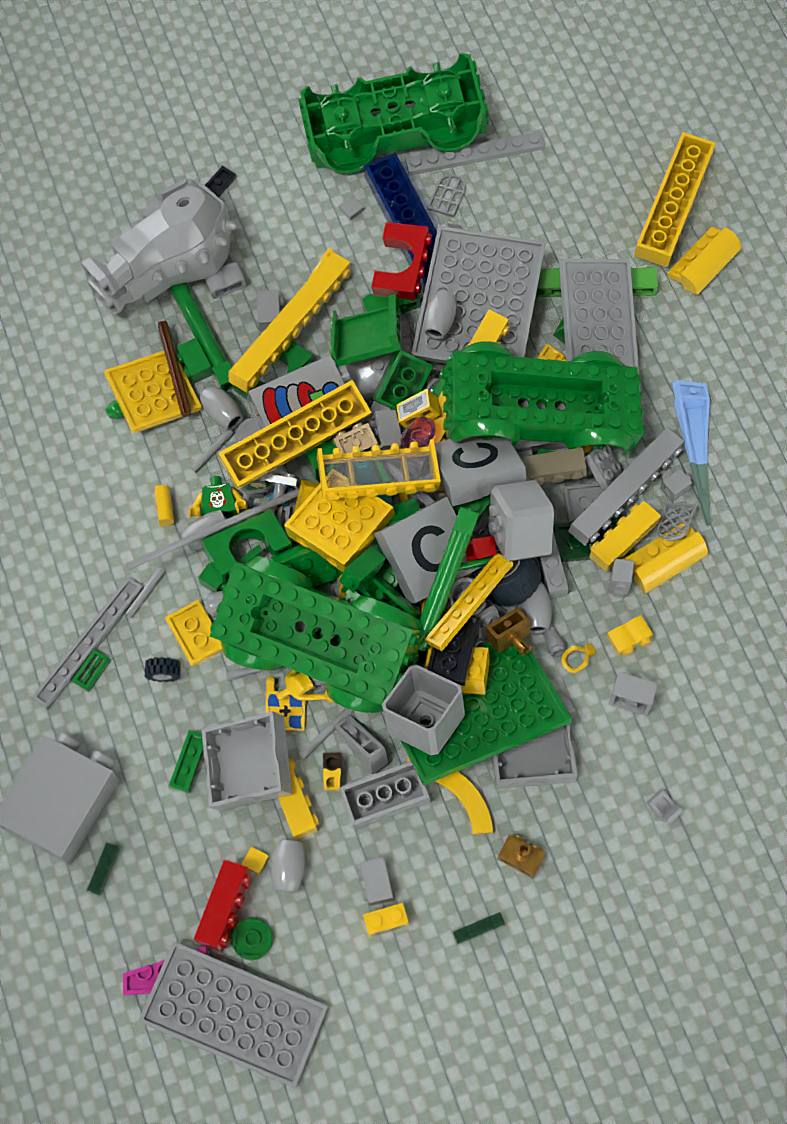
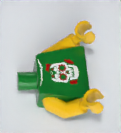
M212 476L210 478L211 485L202 488V492L198 494L192 507L188 509L189 519L192 516H197V519H199L200 512L202 516L222 510L227 518L238 515L241 509H246L247 511L248 507L246 501L236 489L230 488L229 483L222 484L221 476Z

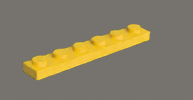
M498 553L494 555L425 638L426 643L443 651L514 565L513 562L506 560L503 555Z

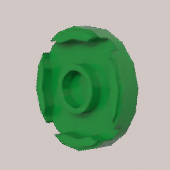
M247 918L234 928L231 937L232 946L235 952L243 959L250 961L259 960L270 951L273 943V934L270 927L263 920Z

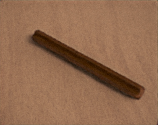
M165 320L159 321L158 330L180 413L183 417L191 415V409L168 323Z

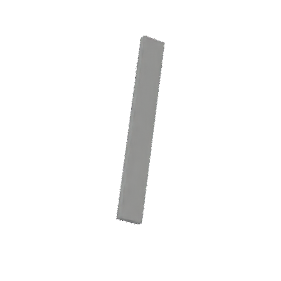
M129 576L126 578L31 698L47 710L51 707L80 670L92 651L98 648L144 587Z

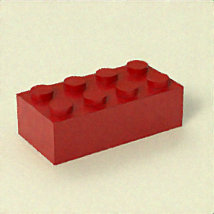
M226 859L223 860L194 936V940L199 945L221 953L224 948L227 949L231 939L229 936L230 930L235 928L238 921L236 914L238 909H242L246 897H243L245 890H249L253 881L248 867Z

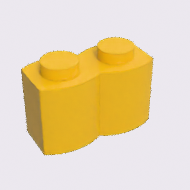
M642 615L609 631L606 637L618 656L624 655L625 657L634 652L633 648L637 646L642 648L651 643L650 639H652L653 633Z

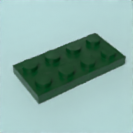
M621 518L611 519L612 524L605 531L602 529L599 532L600 536L596 541L601 542L604 539V534L610 528L613 530L618 526L616 524ZM572 523L553 525L561 562L590 560V548L594 543L590 541L584 546L570 534L568 530ZM634 547L624 556H629L632 553H634Z

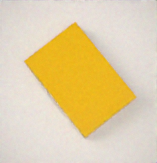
M199 599L165 617L192 667L222 651L221 641L209 637L212 622Z

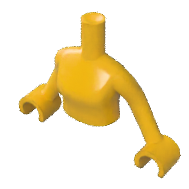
M291 670L285 677L286 688L276 693L279 701L291 695L300 701L326 700L328 703H334L328 697L327 691L325 694H305L313 689L314 686L307 675L297 674V671Z

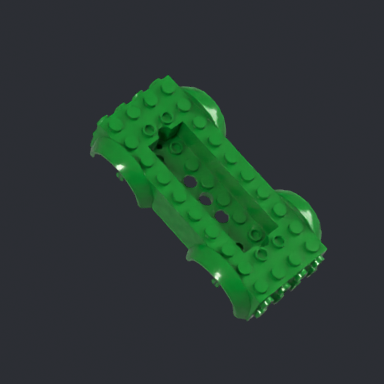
M459 53L457 61L443 70L440 68V63L437 62V67L436 63H433L434 72L420 73L410 66L406 73L365 81L359 77L352 87L342 92H339L337 84H335V89L334 85H332V94L329 95L316 94L312 92L310 86H306L300 91L301 98L298 101L311 161L316 163L317 169L328 167L337 173L348 174L361 171L378 155L429 144L440 151L446 152L457 151L466 147L476 138L477 134L486 132V125L489 124L488 106L483 101L485 96L483 89H480V76L476 74V61H472L471 54ZM415 103L413 108L405 107L406 104ZM374 111H381V114H377V116L371 114Z
M481 341L470 344L460 352L453 351L451 357L447 358L446 368H443L442 379L445 380L442 394L445 396L443 413H446L443 429L446 430V438L451 439L455 443L474 436H483L482 440L489 441L491 439L490 436H497L511 440L513 442L512 445L515 446L519 440L564 443L568 449H575L586 445H594V449H601L602 445H612L622 448L624 450L622 455L626 456L638 444V441L645 433V426L642 425L644 411L641 408L642 392L639 389L641 376L638 375V367L624 366L616 356L608 352L591 351L583 353L571 361L514 357L500 343ZM518 400H527L528 406L521 407L518 404ZM562 402L565 405V409L558 410L555 407V403ZM536 403H543L545 409H540Z
M255 556L247 563L234 562V565L231 566L228 583L223 588L224 595L222 601L217 606L216 619L210 627L211 633L209 637L221 641L223 654L230 661L257 670H275L282 666L324 682L327 695L335 703L345 708L365 713L383 712L382 703L409 666L416 664L418 648L422 646L425 635H423L425 630L422 629L420 621L412 615L366 596H360L350 603L316 590L312 587L311 579L306 575L261 556ZM298 621H303L306 625L303 632L296 630V623ZM317 628L323 630V636L320 639L315 636ZM334 634L339 635L341 638L338 646H334L331 643V637Z

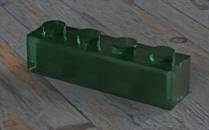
M106 842L86 890L88 893L101 897L120 851L118 846Z
M498 912L453 931L452 934L458 946L505 926V922L501 912Z

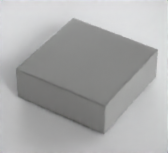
M353 196L339 205V209L349 220L364 211V207Z

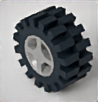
M154 657V659L149 658V660L145 661L144 676L147 680L174 682V680L180 679L181 662L179 660L171 659L170 657Z

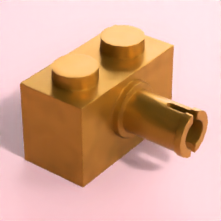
M518 607L486 626L487 641L498 653L511 645L522 656L525 655V652L529 653L531 650V646L523 639L531 634L530 620Z
M509 834L498 854L497 860L534 879L546 854L543 853L541 847L535 844L530 846L525 843V839L521 836Z

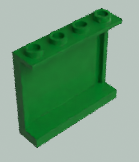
M396 294L388 296V306L346 318L339 319L336 310L333 311V318L330 319L332 339H329L331 346L329 355H331L337 367L401 350V307Z

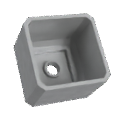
M530 480L496 485L491 490L489 532L491 536L493 535V539L504 558L508 561H516L550 555L552 552L554 509L538 482Z
M418 665L409 666L382 703L388 734L430 755L438 754L465 716L461 686ZM422 720H431V723L428 725L421 724Z

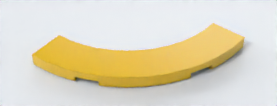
M457 771L434 781L453 793L463 804L472 825L473 835L493 834L492 821L485 801L475 786L465 776Z

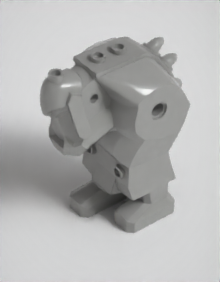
M197 178L194 180H179L168 188L158 191L156 194L157 199H151L142 212L144 220L110 243L114 254L111 255L112 259L107 265L90 257L81 262L84 271L90 279L88 284L92 292L113 316L120 313L125 304L140 299L147 303L173 285L192 282L217 274L229 255L231 230H236L237 224L231 221L226 204L204 184H201Z

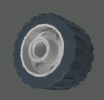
M496 545V552L500 555H503L498 546ZM533 558L512 561L514 565L488 595L492 603L504 607L517 605L525 601L536 591L540 583L541 573ZM481 566V568L475 570V572H476L475 576H476V577H477L478 574L483 570V568H484L485 566Z

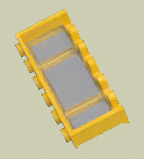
M434 439L430 440L428 447H418V442H411L410 447L399 449V444L394 443L391 445L390 450H380L379 445H373L371 451L361 452L359 446L353 447L352 453L341 454L340 448L333 449V454L323 455L322 448H319L317 451L322 500L355 499L359 496L376 497L382 494L393 496L397 493L413 494L418 491L434 492L440 486L441 480Z

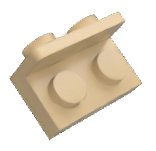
M362 422L352 427L353 430L347 433L343 430L335 434L336 438L332 441L337 448L341 449V454L352 453V448L359 446L360 450L364 451L378 444L369 424L363 425Z

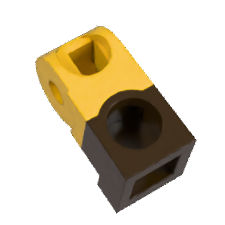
M323 753L324 791H340L341 753Z

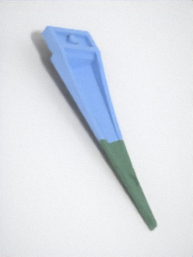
M676 380L672 383L675 396L673 403L705 524L708 526L711 523L707 465L710 407L707 384Z

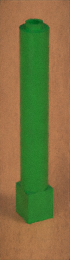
M187 283L171 286L169 289L190 330L202 347L219 387L226 392L232 390L233 384L229 382V370L232 366L222 352Z
M460 507L419 619L422 629L425 630L423 634L425 638L441 620L479 517V513ZM424 639L422 646H419L418 649L425 652V649H430L431 645L427 644Z

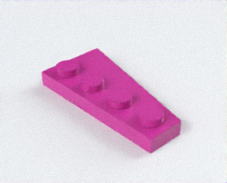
M206 946L196 950L207 955ZM165 960L123 973V995L150 994Z

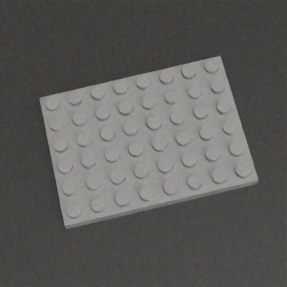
M438 226L411 354L422 360L446 363L447 358L450 357L453 351L457 349L461 351L469 345L490 309L509 319L508 326H510V329L505 337H501L499 342L514 357H525L546 242ZM445 290L451 292L456 297L455 319L449 332L443 339H432L424 333V315L435 293Z

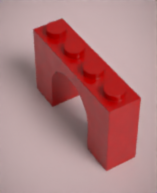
M386 222L382 236L385 247L406 249L414 255L412 264L402 272L375 271L371 285L373 294L384 297L396 294L397 298L416 300L417 294L421 293L420 280L425 275L424 262L428 260L429 251L427 248L432 243V234H430L426 226Z

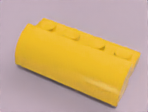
M711 226L667 272L668 278L682 283L683 289L698 295L742 249L739 238L726 227L720 230Z
M683 522L678 525L679 528L684 526ZM690 526L686 535L681 539L668 541L658 537L623 560L634 561V581L642 592L647 594L706 557L708 549L700 533L695 532ZM674 527L670 530V532H673L677 529ZM677 532V533H675V534H673V535H674V536H677V535H679V534H681V533H680V532Z

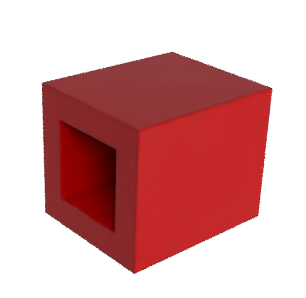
M493 535L470 540L465 552L467 561L497 555Z

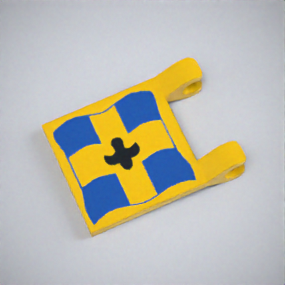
M267 677L265 713L273 711L284 716L285 731H305L306 701L297 700L291 695L279 701L276 693L280 691H275L274 677Z

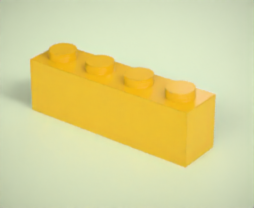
M645 501L640 505L635 504L630 510V514L627 517L623 516L616 525L618 526L613 530L610 528L604 534V539L601 542L596 541L592 545L589 558L607 573L612 568L614 558L621 559L659 523L661 515Z
M288 758L292 795L279 797L278 799L294 840H298L317 832L316 825L319 822L315 813H310L308 807L312 805L308 795H303L301 789L304 788L301 777H296L294 770L297 769L293 758Z

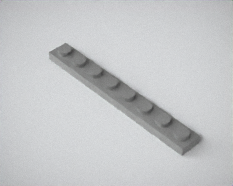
M538 131L467 145L457 151H436L406 157L405 162L408 174L411 176L544 150V142L541 132Z

